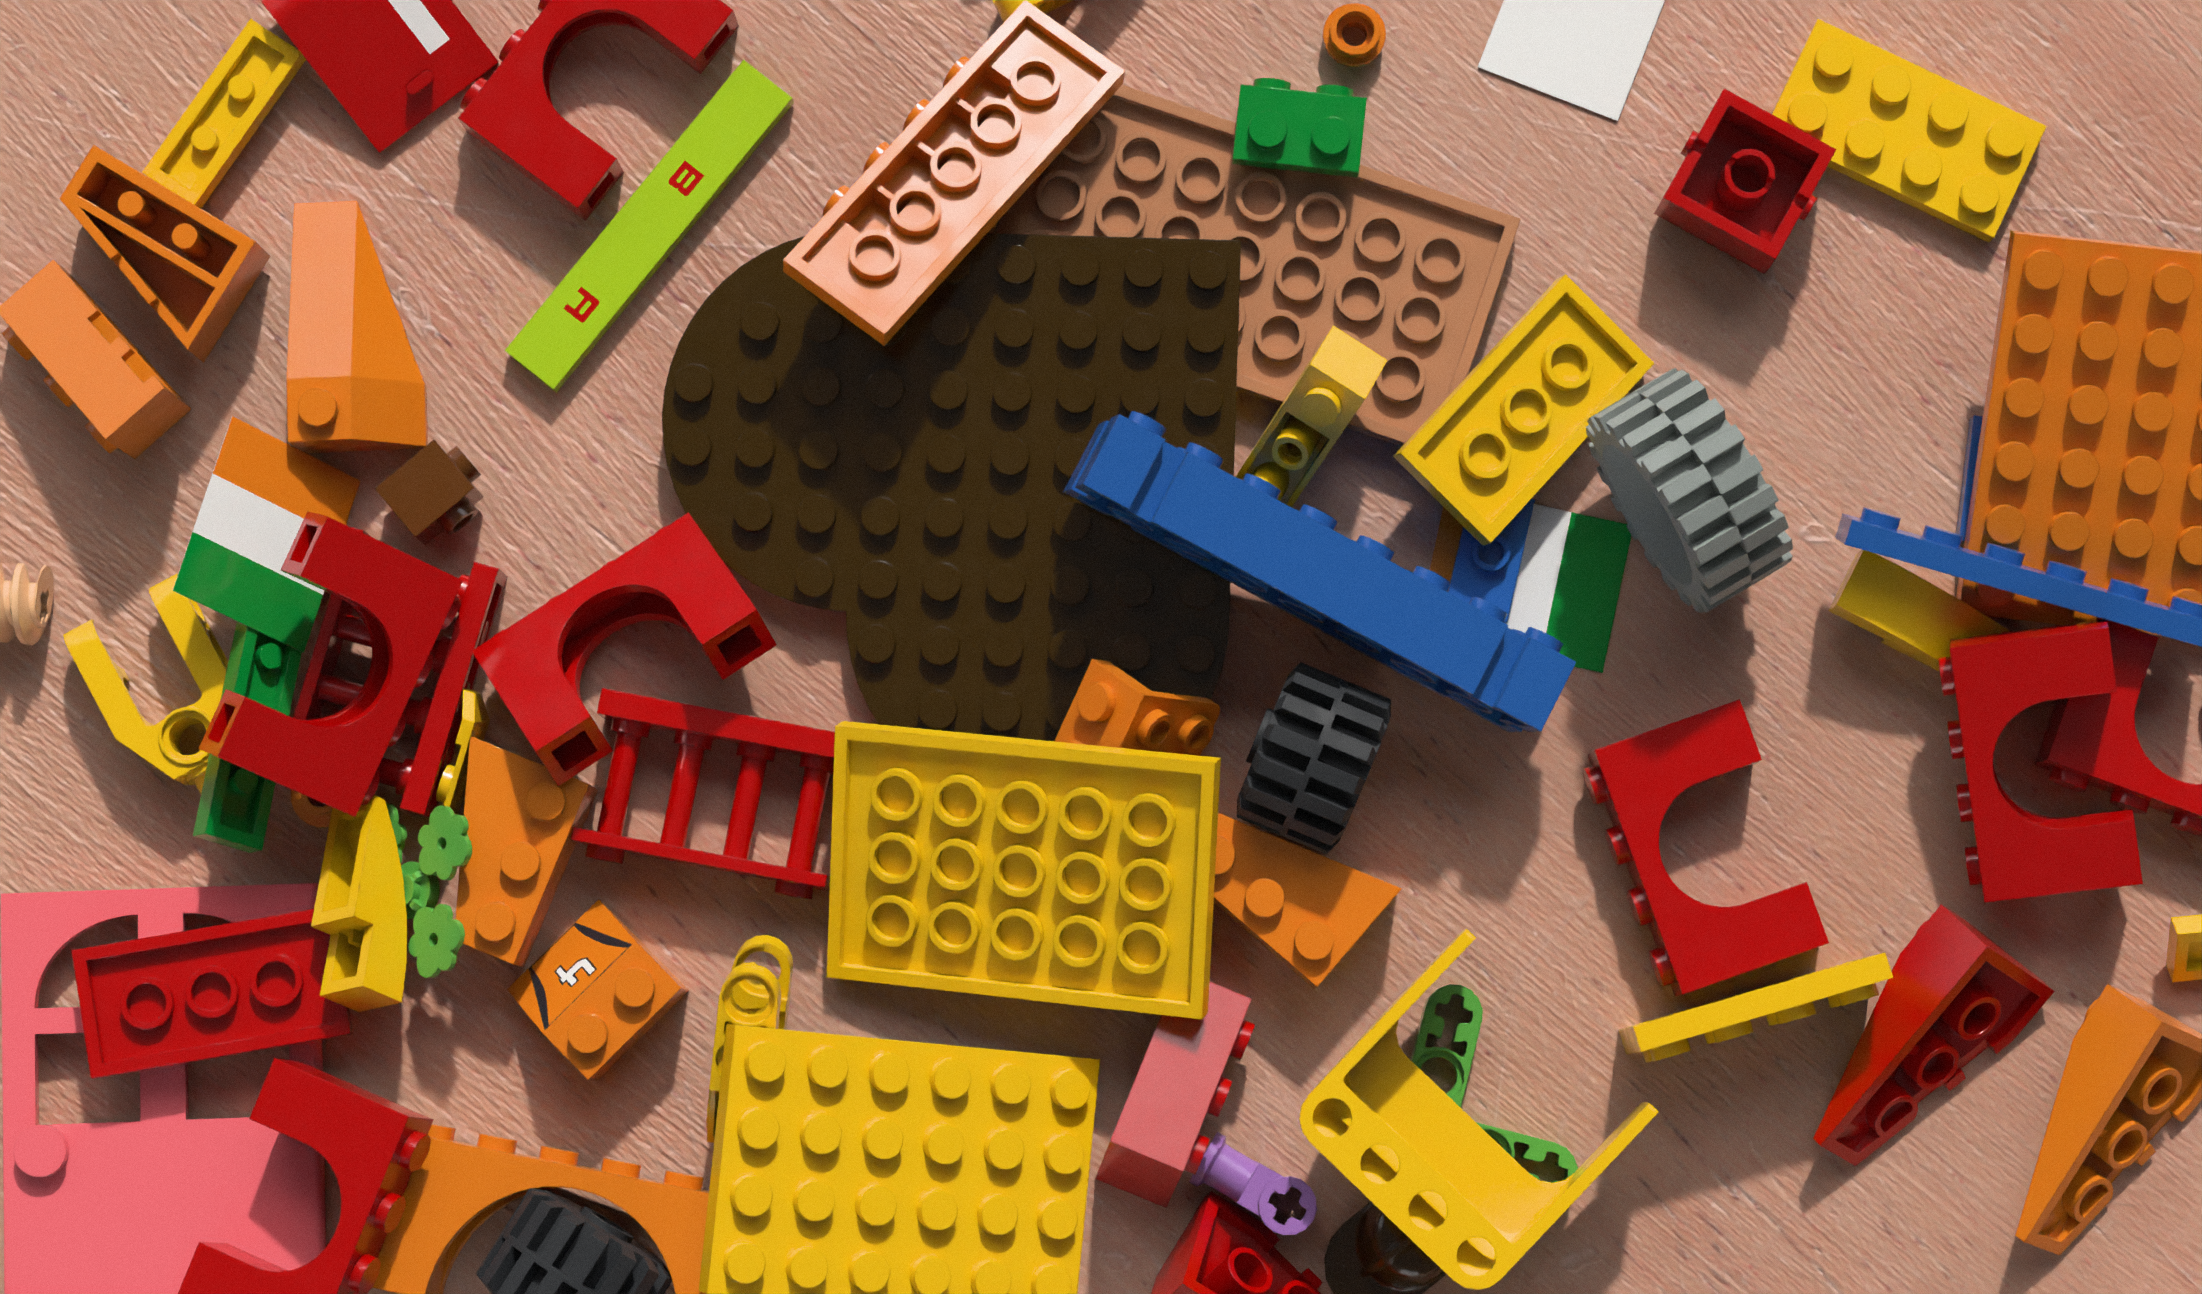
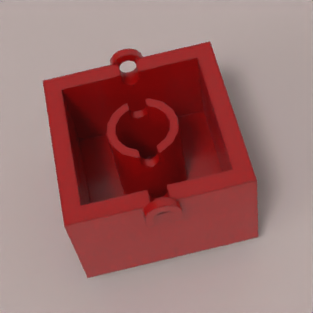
M1724 88L1700 132L1698 133L1693 130L1680 153L1685 156V159L1654 214L1765 274L1779 255L1798 218L1804 221L1817 199L1812 193L1837 149Z

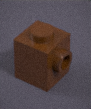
M432 440L375 488L410 532L425 546L444 530L448 535H451L468 524L478 512L474 505L484 497L472 483L481 476V473L456 445L447 453L435 440Z

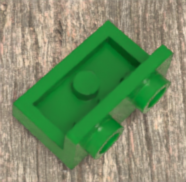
M1275 78L1255 79L1253 86L1241 84L1232 164L1358 178L1367 98L1353 96V89L1339 85H1319L1316 87V92L1291 90V83Z

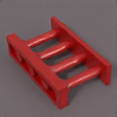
M354 528V529H356V530H358V531H360V532H362V533H364V534L370 536V535H369L367 532H365L364 530H361V529H358V528ZM474 562L470 576L462 574L459 577L463 582L457 593L460 596V605L452 636L443 635L440 640L435 641L431 650L434 657L433 672L440 674L433 698L425 696L422 702L409 698L404 709L407 714L406 724L414 726V733L421 735L415 758H406L401 763L383 757L377 769L380 772L379 783L396 788V795L403 796L400 808L407 812L430 818L433 809L439 805V802L436 801L439 782L447 765H451L457 746L455 742L462 721L463 689L474 690L481 666L472 650L489 640L508 577L499 568ZM333 594L330 595L295 709L293 718L319 719L325 701L346 707L364 686L333 677L344 640L372 648L370 635L363 619L352 616L353 607Z
M602 688L597 714L606 720H612L610 731L616 733L597 831L573 827L571 840L587 845L585 857L623 864L625 853L768 879L776 881L774 893L812 900L814 888L829 891L830 877L825 874L811 872L829 776L834 772L835 732ZM650 728L675 732L673 743L679 745L660 843L622 836L641 739H648ZM713 740L738 744L736 755L742 757L723 855L685 848L704 750H711ZM776 752L801 756L799 767L805 769L786 867L748 860L767 762H774Z

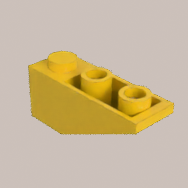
M1333 326L1235 477L1243 480L1245 474L1248 473L1271 483L1281 491L1277 500L1292 507L1366 399L1387 360Z

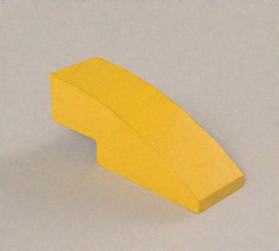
M1861 550L1855 555L1828 610L1883 638L1881 643L1939 672L1938 658L1950 656V639L2010 632L1994 620L1936 585L1876 553Z
M376 795L372 797L368 804L360 806L356 817L332 807L311 927L331 935L320 996L357 1012L402 1003L407 963V913L402 868L386 802Z

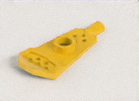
M463 689L462 721L455 742L460 749L456 765H447L436 794V801L450 807L455 815L459 813L466 792L470 737L472 736L483 741L490 722L482 694L470 689Z

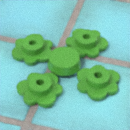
M386 803L401 863L407 831L403 824H398L399 814L397 808L393 804ZM442 805L435 807L431 812L429 825H424L419 830L418 841L420 846L423 847L419 854V863L409 861L401 865L407 919H414L413 929L415 934L410 938L408 948L410 954L413 957H417V970L425 978H435L441 970H452L456 965L457 953L465 938L464 926L459 920L453 919L451 907L447 904H438L437 906L436 904L440 893L438 877L441 880H452L456 875L457 867L465 866L471 858L472 843L467 833L469 824L465 816L455 815L450 807Z

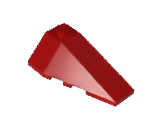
M1942 904L1918 928L1913 939L1900 953L1892 969L1893 978L1887 980L1813 1137L1821 1147L1854 1166L1861 1163L1911 1123L1917 1116L1918 1103L1935 1089L1943 1085L1951 1091L1965 1080L1966 1077L1961 1069L1989 1047L1997 1054L2014 1041L2055 992L1975 926Z
M1210 1191L1202 1200L1157 1274L1151 1294H1321L1317 1289L1323 1282L1309 1268L1300 1273L1274 1247L1280 1239L1264 1223Z

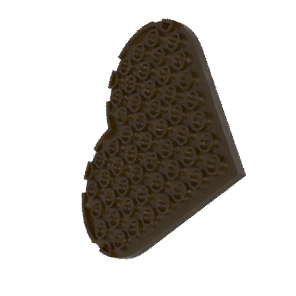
M987 233L885 346L783 272V259L804 237L782 243L743 264L722 281L703 302L689 322L678 343L664 390L662 409L663 444L666 463L675 492L685 513L689 512L720 558L748 581L776 596L800 605L822 610L846 612L847 640L851 663L858 686L878 724L1055 741L1092 659L1111 662L1151 691L1203 697L1211 700L1222 672L1227 650L1231 582L1132 530L1131 526L1113 516H1106L1063 491L1098 424L1106 420L1110 421L1112 417L1118 414L1128 418L1131 411L1141 413L1166 428L1163 438L1166 439L1165 442L1176 448L1186 449L1188 443L1191 442L1214 452L1224 460L1220 469L1234 476L1241 240Z

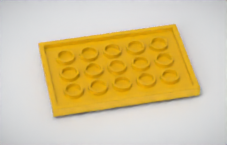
M849 721L840 722L835 725L827 977L1203 1019L1208 1013L1221 758Z
M726 1024L699 1291L706 1294H1077L1100 1059Z

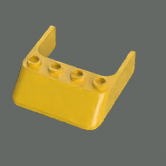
M1465 929L1457 935L1308 1094L1301 1105L1299 1121L1301 1130L1307 1140L1453 1281L1464 1288L1480 1290L1489 1288L1500 1281L1659 1111L1649 1102H1641L1575 1173L1565 1180L1551 1183L1540 1181L1529 1174L1405 1055L1398 1043L1396 1034L1398 1020L1476 939L1468 929Z

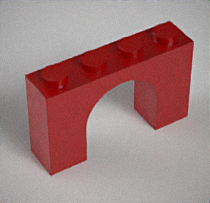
M540 0L538 10L541 13L527 31L518 29L507 40L499 54V59L502 63L488 80L484 78L478 79L466 92L460 104V108L464 111L458 119L467 133L586 221L624 171L617 158L566 121L555 110L551 97V78L560 54L570 42L589 30L602 26H625L650 36L699 74H702L739 26L734 10L721 0Z
M307 511L281 567V571L339 597L358 612L368 629L372 645V661L367 680L359 694L346 707L330 716L310 720L292 718L250 698L225 689L198 749L356 817L360 806L368 804L377 790L380 780V772L377 769L387 747L393 746L398 741L405 728L407 714L404 709L413 689L420 687L431 671L434 659L431 650L441 629H445L451 624L457 614L460 605V596L457 593L463 580L335 519Z
M689 512L670 525L659 529L648 539L615 560L606 563L590 576L560 595L551 598L543 606L507 629L498 632L491 639L472 650L475 658L558 786L613 751L585 708L580 694V679L586 661L594 649L612 633L642 621L659 620L674 623L692 635L722 680L777 646L759 612Z
M2093 617V618L2090 619L2089 621H2096V620H2103V619H2102V618H2099V617ZM2107 620L2117 692L2057 699L2034 765L2051 771L2048 780L2059 786L2079 792H2086L2088 785L2112 793L2109 802L2125 810L2133 809V812L2138 814H2147L2149 807L2172 815L2171 826L2190 834L2202 836V784L2179 781L2158 769L2144 753L2135 729L2137 699L2159 637Z
M2107 620L1950 639V656L1941 657L1938 660L1943 696L1956 695L1959 720L1947 721L1952 760L1965 758L1968 783L1956 784L1961 823L1974 822L1977 846L1965 847L1969 885L1982 884L1984 902H1994L2143 884L2133 809L2059 818L2039 815L2020 806L2006 793L1997 777L1993 763L1995 746L2001 732L2010 720L2024 709L2049 700L2117 692Z
M1740 699L1598 748L1587 755L1591 766L1583 769L1584 779L1594 804L1605 803L1613 825V827L1605 829L1606 840L1617 866L1627 863L1635 885L1634 888L1627 890L1628 901L1639 926L1649 924L1657 946L1656 949L1649 951V958L1661 987L1671 985L1674 996L1683 995L1829 943L1807 882L1745 904L1719 907L1704 904L1685 894L1671 880L1663 865L1659 849V833L1664 815L1674 799L1685 789L1752 766L1762 760Z
M274 1058L249 1119L307 1144L327 1160L336 1175L341 1193V1213L336 1231L329 1244L315 1259L293 1270L281 1268L228 1243L199 1242L178 1294H367L378 1278L381 1268V1261L378 1258L387 1234L391 1233L402 1219L406 1207V1199L403 1197L412 1172L417 1171L422 1166L428 1155L431 1145V1138L428 1133L434 1119L305 1063Z

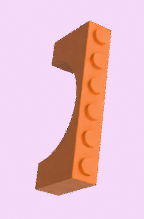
M432 1124L428 1133L431 1138L428 1155L422 1166L417 1171L412 1172L403 1194V1197L406 1199L404 1214L398 1226L391 1233H388L378 1256L381 1261L380 1272L372 1287L399 1294H443L447 1278L461 1249L471 1235L489 1217L509 1203L524 1197L529 1188L541 1190L573 1188L607 1199L636 1219L659 1248L670 1272L675 1294H706L699 1291L709 1191L702 1190L704 1177L666 1170L664 1181L660 1182L640 1178L642 1165L603 1158L600 1170L577 1165L578 1152L541 1146L539 1157L515 1153L517 1140L479 1133L477 1145L453 1141L456 1128Z

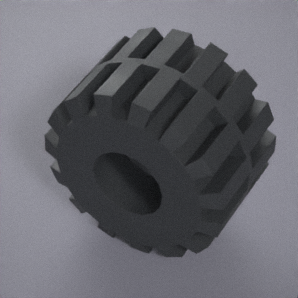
M1300 662L1289 673L1274 710L1267 708L1246 759V762L1250 763L1251 766L1237 798V818L1328 854L1339 843L1390 721L1391 699Z
M529 1188L476 1272L491 1294H665L672 1283L670 1272L665 1264L647 1248L635 1241L634 1237L625 1229L588 1207L583 1208L554 1192Z

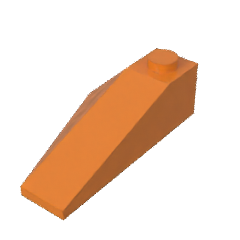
M357 201L294 203L286 376L288 442L305 453L424 448L428 445L427 386L405 332V326L391 295L382 264L359 203Z
M2109 984L2106 985L2099 998L2089 1006L2084 1022L2073 1038L2015 1236L2025 1243L2057 1255H2061L2111 1201L2113 1196L2112 1182L2133 1162L2142 1167L2156 1152L2149 1143L2172 1117L2182 1123L2202 1099V1034L2146 1001Z

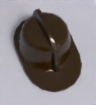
M1369 1202L1343 1223L1331 1237L1324 1257L1325 1276L1333 1294H1423L1447 1275L1372 1202Z

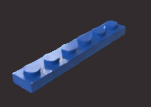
M1863 507L1860 518L1842 513L1835 538L1844 545L2202 647L2201 603L2173 596L2170 606H2164L2147 601L2149 589L2111 578L2108 589L2084 583L2087 571L2066 564L2049 561L2046 571L2022 565L2025 554L2010 548L1987 543L1983 554L1960 547L1963 536L1947 530L1925 525L1923 534L1920 536L1899 530L1901 518L1881 511Z

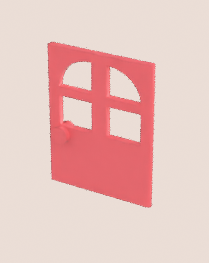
M319 883L1 894L4 1294H178L199 1242L228 1243L287 1270H293L309 1263L326 1248L325 1158L307 1144L249 1119L250 1117L189 1119L188 1063L140 1071V1121L39 1125L38 1035L84 1033L80 1007L38 1008L40 989L45 974L57 955L71 941L102 923L131 916H138V939L186 931V914L214 916L230 922H239L314 909ZM323 1040L289 1045V1060L302 1062L323 1071Z

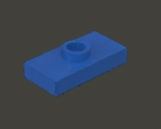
M1531 499L1490 544L1483 546L1464 527H1462L1448 593L1467 602H1470L1472 597H1478L1494 604L1507 613L1504 620L1505 624L1508 621L1535 499Z

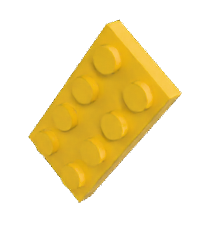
M1817 19L1772 112V115L1837 149L1827 167L1988 243L1995 237L2047 127L1820 19Z
M1565 274L1553 282L1393 457L1483 546L1490 544L1588 437L1586 435V426L1589 425L1587 420L1622 399L1654 365V362Z
M1884 952L1619 1029V1034L1626 1054L1642 1052L1645 1063L1654 1062L1691 1051L1688 1038L1704 1034L1707 1044L1753 1033L1750 1020L1766 1015L1768 1025L1772 1026L1817 1014L1813 1001L1827 997L1830 1008L1878 996L1876 983L1893 978Z

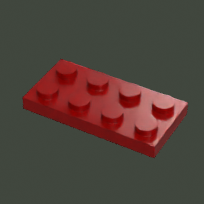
M314 909L71 950L91 1079L352 1035L353 1029L349 1008L320 996L331 935L311 927Z

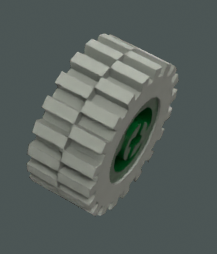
M1676 368L1671 369L1587 420L1589 425L1586 426V435L1592 441L1588 444L1591 455L1600 464L1597 467L1602 482L1608 485L1612 492V495L1609 497L1616 510L1621 511L1628 522V525H1626L1633 539H1638L1645 549L1644 555L1653 568L1657 566L1661 570L1663 581L1672 591L1677 589L1680 599L1688 606L1693 605L1695 611L1699 613L1705 611L1707 613L1791 562L1793 556L1790 551L1793 549L1792 539L1785 532L1789 526L1785 515L1776 508L1775 503L1779 500L1773 487L1764 481L1760 473L1763 471L1761 464L1755 454L1751 456L1743 444L1745 438L1735 424L1731 426L1726 420L1724 408L1715 398L1710 401L1706 388L1697 379L1692 382L1689 373L1682 369L1680 371H1677Z

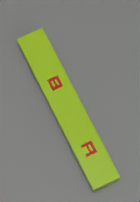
M743 60L509 344L505 352L557 393L794 104L793 98Z

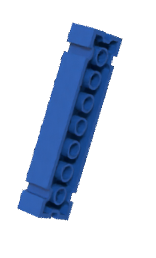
M1131 411L1128 418L1118 414L1112 417L1110 421L1106 420L1098 424L1063 491L1064 493L1106 516H1113L1131 526L1132 530L1438 695L1458 702L1465 706L1466 710L1507 732H1522L1523 729L1527 732L1542 731L1576 664L1574 660L1559 653L1563 646L1562 642L1532 627H1528L1526 633L1508 628L1509 625L1504 623L1507 613L1501 608L1478 597H1472L1470 602L1459 599L1447 592L1451 585L1447 579L1420 566H1416L1413 572L1391 562L1394 552L1390 548L1363 535H1360L1357 541L1334 531L1338 522L1333 517L1309 505L1303 504L1299 511L1277 500L1281 491L1257 476L1246 473L1243 480L1236 478L1220 469L1224 460L1214 452L1191 442L1188 443L1186 449L1172 446L1165 442L1166 439L1163 438L1166 428L1141 413Z

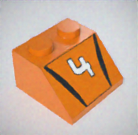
M600 899L507 989L550 1042L588 1080L598 1081L689 991Z

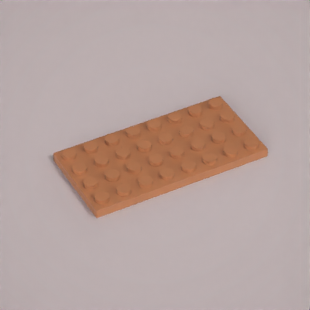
M1121 85L989 230L988 233L1241 240L1237 391L1281 405L1331 328L1335 326L1387 360L1366 399L1346 428L1403 446L1468 376L1521 218L1361 164L1358 178L1232 164L1236 131L1235 122Z

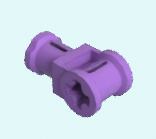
M1217 1132L1202 1158L1196 1175L1193 1174L1189 1183L1196 1187L1204 1183L1216 1189L1239 1205L1260 1216L1268 1228L1282 1235H1296L1306 1230L1313 1222L1317 1211L1316 1197L1311 1187L1303 1180L1292 1176L1283 1177L1261 1163L1243 1155L1227 1145L1226 1136L1220 1132ZM1290 1187H1293L1302 1192L1299 1204L1306 1209V1212L1301 1220L1291 1216L1283 1224L1274 1219L1277 1208L1269 1200L1275 1191L1285 1195Z

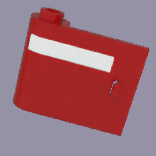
M261 0L262 4L379 153L499 62L452 0Z

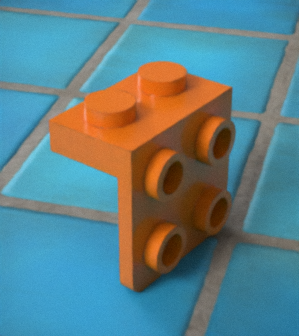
M1092 659L1054 742L1200 756L1203 749L1212 739L1214 725L1220 714V706L1209 698L1151 691L1111 662Z

